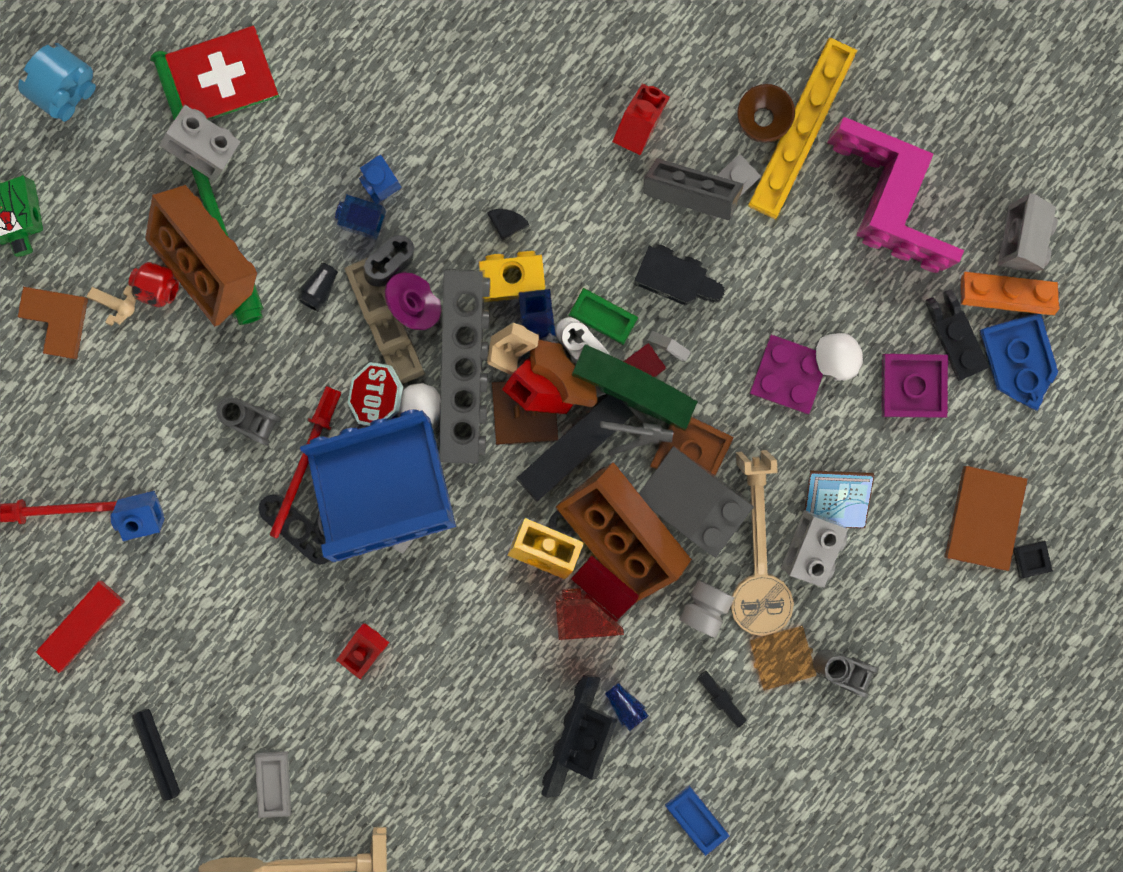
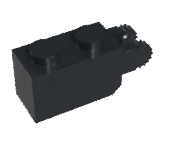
M656 244L655 248L648 246L633 282L638 287L684 306L692 303L696 297L704 301L708 300L709 303H717L725 295L723 284L717 283L716 280L705 276L707 269L701 267L702 262L685 256L684 260L673 256V250L660 244Z

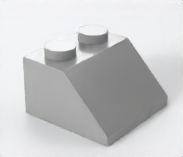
M1031 193L1009 205L998 266L1035 273L1043 270L1048 265L1052 253L1051 248H1049L1050 236L1054 234L1058 222L1057 217H1054L1056 206Z

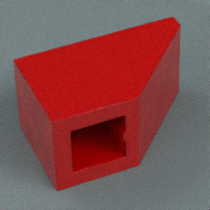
M642 83L625 110L612 142L641 155L670 96L663 94L657 87L647 86Z
M530 357L514 371L502 389L528 411L567 414L574 405L562 402L560 392L555 385L544 376L532 372Z

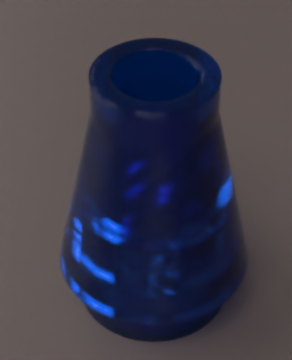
M617 683L605 693L621 726L625 725L629 732L649 716L644 710L647 707L624 689L620 683Z

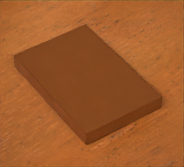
M963 466L945 558L1009 571L1028 479Z

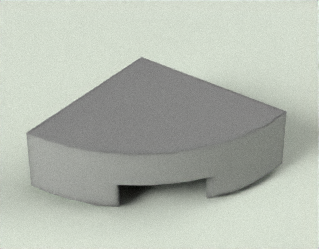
M654 331L651 332L647 339L652 346L667 351L673 355L672 357L682 362L686 361L691 353L672 338Z

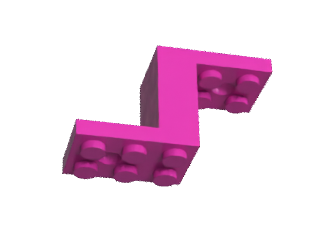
M843 117L831 132L827 143L833 145V150L839 154L850 156L852 153L862 157V162L868 166L879 168L880 165L884 166L856 234L863 238L862 243L876 249H880L881 246L892 250L891 255L901 260L909 261L910 258L921 262V268L934 273L959 263L964 253L963 249L905 226L934 154Z

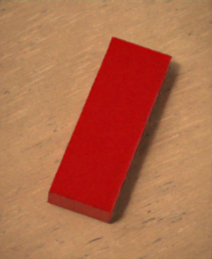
M102 580L98 581L39 647L36 653L58 673L63 672L125 601Z

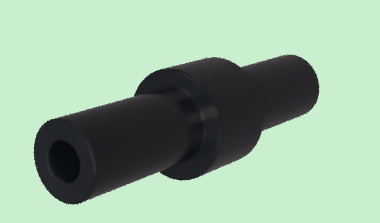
M707 671L701 673L697 680L711 695L712 698L710 700L718 710L722 709L737 728L742 726L747 719L732 702L733 697L725 688L721 689Z

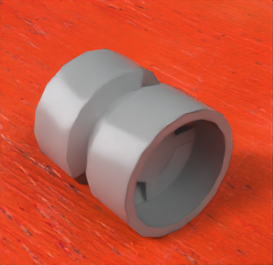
M698 580L691 594L694 601L693 603L686 604L679 620L704 634L716 638L723 624L720 616L721 614L728 613L735 597Z

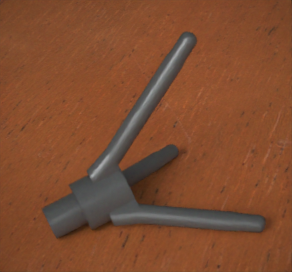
M624 402L625 405L642 422V427L604 421L599 424L601 428L640 435V438L609 450L608 454L610 456L638 446L650 444V442L657 444L659 441L671 443L674 430L663 429L662 425L654 424V421L645 417L640 411L629 407L627 402Z

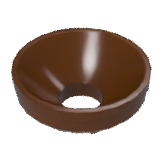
M761 84L752 87L743 95L738 105V123L744 134L754 141L767 143L778 140L789 131L794 122L795 107L792 98L785 90L776 85ZM760 109L769 110L773 117L772 123L768 126L758 125L754 118L756 111Z

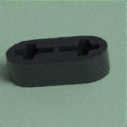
M393 236L368 257L364 264V277L367 283L375 287L385 286L394 275L401 273L410 265L414 256L413 242L406 236ZM403 248L405 249V255L400 252L394 256V249L399 251ZM384 266V274L381 272L373 273V268L379 270Z

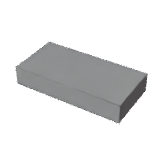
M288 751L256 753L258 818L291 816Z

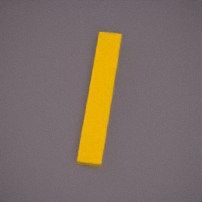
M829 37L797 102L794 122L789 131L780 138L748 207L776 220L858 50Z

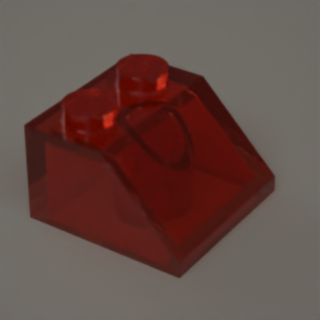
M581 588L562 589V595H556L559 640L624 635L621 621L588 593H581Z

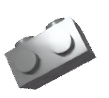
M184 105L159 146L215 182L241 141L236 139L226 128L218 127L209 121L199 110L191 109Z
M804 510L781 568L792 577L824 588L827 580H830L835 572V560L839 551H842L847 543L846 533L848 529L836 521Z

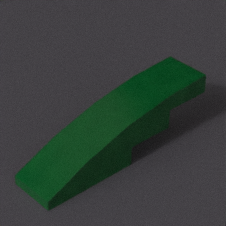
M586 344L572 372V376L601 388V392L627 402L629 407L686 431L698 401L648 373Z

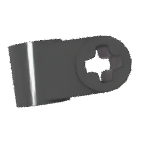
M232 397L222 400L216 409L217 417L221 423L266 446L270 443L268 438L276 422H280L282 417L262 407L254 406L242 399ZM233 403H236L241 410L239 418L235 421L230 420L227 416V408Z
M829 649L818 652L813 661L814 670L817 674L831 683L864 698H867L869 695L867 688L873 674L878 673L879 668L854 657L850 658ZM836 660L835 669L828 673L830 663Z

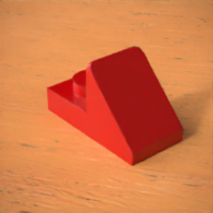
M363 623L336 661L361 680L390 642L383 638L376 630Z

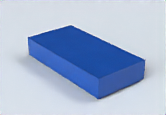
M690 785L665 804V807L705 856L730 837Z

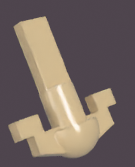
M128 285L123 291V294L127 296L125 300L109 295L94 287L91 288L86 296L88 299L118 312L116 316L110 314L105 321L110 326L114 322L120 325L135 311L136 299L132 295V287Z

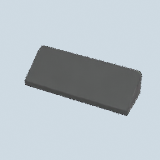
M656 158L644 177V194L655 199L730 220L734 214L744 184Z

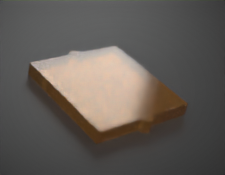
M803 626L750 640L755 658L753 666L758 669L763 690L817 676L811 657L813 649L808 646Z

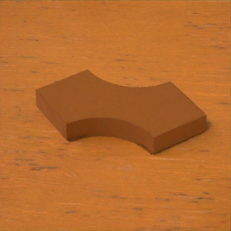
M538 340V346L530 350L532 372L542 375L551 381L560 392L562 402L593 407L597 403L596 387L572 376L575 365L567 358L562 344Z

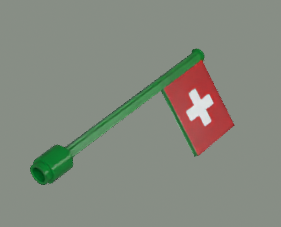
M254 25L171 53L156 51L150 56V61L154 62L174 120L184 105L191 109L199 110L208 120L280 97ZM191 167L205 209L218 221L221 229L228 236L209 178ZM254 285L252 295L232 313L233 318L237 319L239 325L253 323L263 318L261 311L264 308L256 285Z

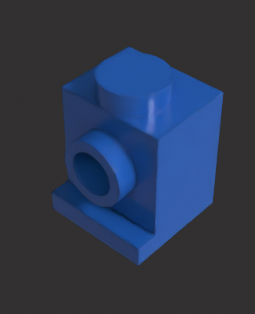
M381 154L360 167L363 176L359 180L376 205L402 188Z

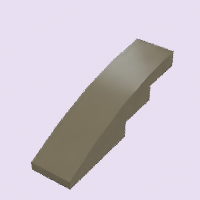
M365 258L344 269L386 365L393 367L403 385L425 375V371L405 325L393 316L385 300L386 285L375 287L368 284L365 280L364 264L368 259ZM373 268L374 274L380 272V270Z

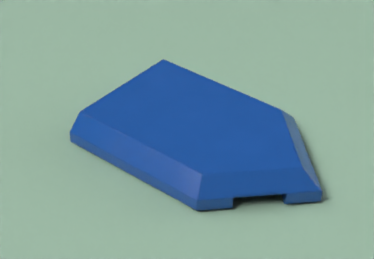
M1035 313L980 329V335L997 390L1038 411L1047 389L1058 374L1042 315Z

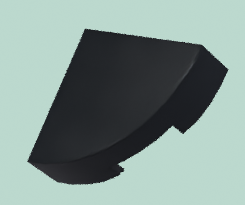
M494 209L487 212L502 241L530 226L522 215L511 210Z

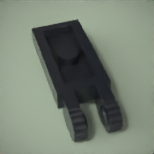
M952 289L944 291L943 296L952 316L943 319L942 310L934 297L926 299L925 304L933 319L934 324L932 325L945 354L948 355V360L957 380L960 381L989 368V365L964 310L961 311V305Z

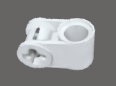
M568 317L562 319L557 324L555 330L556 337L571 355L570 357L575 364L585 344L609 354L600 341L577 319ZM572 328L575 329L576 334L574 339L570 338V333L568 332Z

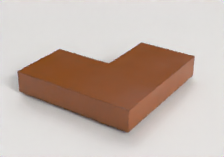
M23 286L18 317L48 323L43 354L71 359L78 358L88 298Z

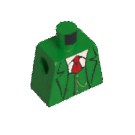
M22 175L0 183V244L4 245L10 242L13 254L16 257L28 255L33 252L28 236L43 231L35 181Z

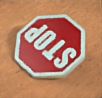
M369 362L352 378L348 405L358 424L370 426V423L374 420L384 418L390 420L399 412L403 385L391 365Z

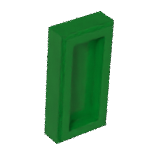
M585 288L582 289L568 315L621 345H624L638 319L637 316Z

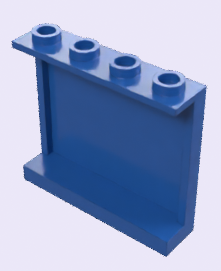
M407 410L400 414L401 417L391 420L385 418L372 421L370 426L361 429L347 428L342 430L340 435L331 438L317 437L310 440V444L300 447L301 452L308 456L326 540L325 544H321L324 558L334 563L456 527L431 420L423 410Z

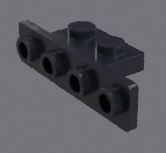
M583 675L582 679L575 686V699L572 708L568 710L564 717L563 725L565 727L562 736L554 746V758L551 767L546 771L542 780L544 787L541 795L546 798L560 795L569 769L591 780L598 777L618 720L591 707L601 680L598 676Z

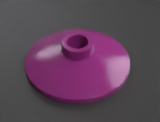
M404 272L394 275L387 282L385 300L390 312L400 323L414 330H427L438 322L441 316L440 299L433 295L426 280L413 273Z

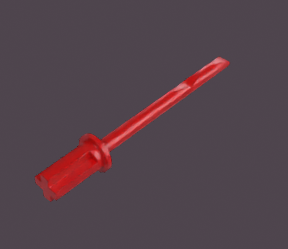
M328 386L325 387L315 414L312 416V419L308 418L307 420L314 424L306 445L310 444V440L320 437L323 428L327 430L332 429L329 426L330 420L342 392ZM302 453L270 531V536L276 539L280 535L309 464L308 456Z
M19 499L17 503L0 504V522L18 521L19 524H25L26 516L113 511L117 501L26 507L25 501Z

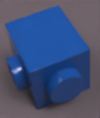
M155 491L118 499L110 515L111 524L115 531L119 530L123 541L160 533L165 519Z

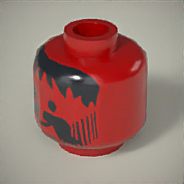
M146 262L139 269L134 268L128 281L129 286H132V295L136 300L157 308L163 307L167 303L171 304L179 290V281L176 280L172 271L153 262Z

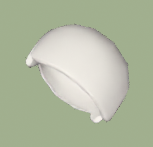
M846 333L829 334L820 338L816 347V360L819 370L823 375H831L835 377V381H846L857 376L863 364V353L861 346L852 336Z
M411 384L403 389L397 415L401 417L400 414L407 410H423L430 418L434 430L440 424L441 395L434 387L427 384Z

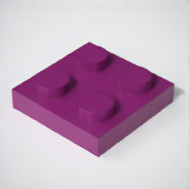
M772 334L769 335L749 394L809 415L823 377L816 360V350Z
M883 354L882 417L948 418V355Z

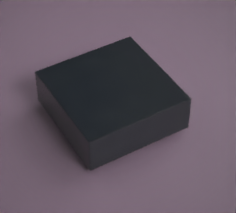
M1042 540L1014 547L1013 553L1019 578L1053 572L1046 541Z

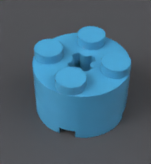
M55 43L56 47L52 48L50 45H46L31 57L24 68L28 76L25 82L21 79L19 80L18 89L20 94L51 117L59 118L65 122L72 117L75 112V106L81 98L86 100L93 94L96 85L92 82V68L62 45Z

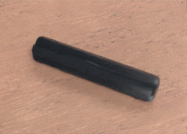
M149 709L138 711L132 715V719L163 801L176 798L180 794V789L151 711Z

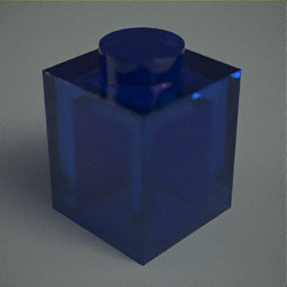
M346 194L344 202L340 201L337 206L335 219L338 220L337 225L342 230L378 240L386 209L383 205Z
M550 289L520 292L519 303L522 326L539 335V338H544L549 333L556 336Z

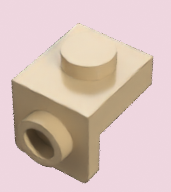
M510 324L491 336L487 363L512 375L517 369L518 358L538 346L539 335L527 330L522 325Z

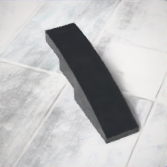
M608 395L524 470L516 480L536 502L539 501L615 432V430L601 428L600 422L624 424L634 413L622 400Z

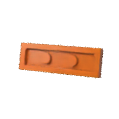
M964 271L961 276V305L1055 316L1059 310L1058 282Z

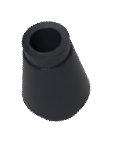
M321 263L298 289L300 294L297 300L306 307L319 312L322 306L325 307L338 271L326 263Z

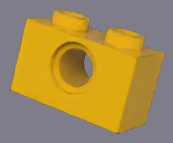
M535 251L518 252L517 257L505 259L504 254H492L485 256V261H479L480 270H485V277L490 278V297H484V303L546 296L542 255H536ZM512 268L519 270L522 274L521 279L514 284L504 280L505 272Z
M525 518L517 529L507 556L566 579L574 570L584 542Z

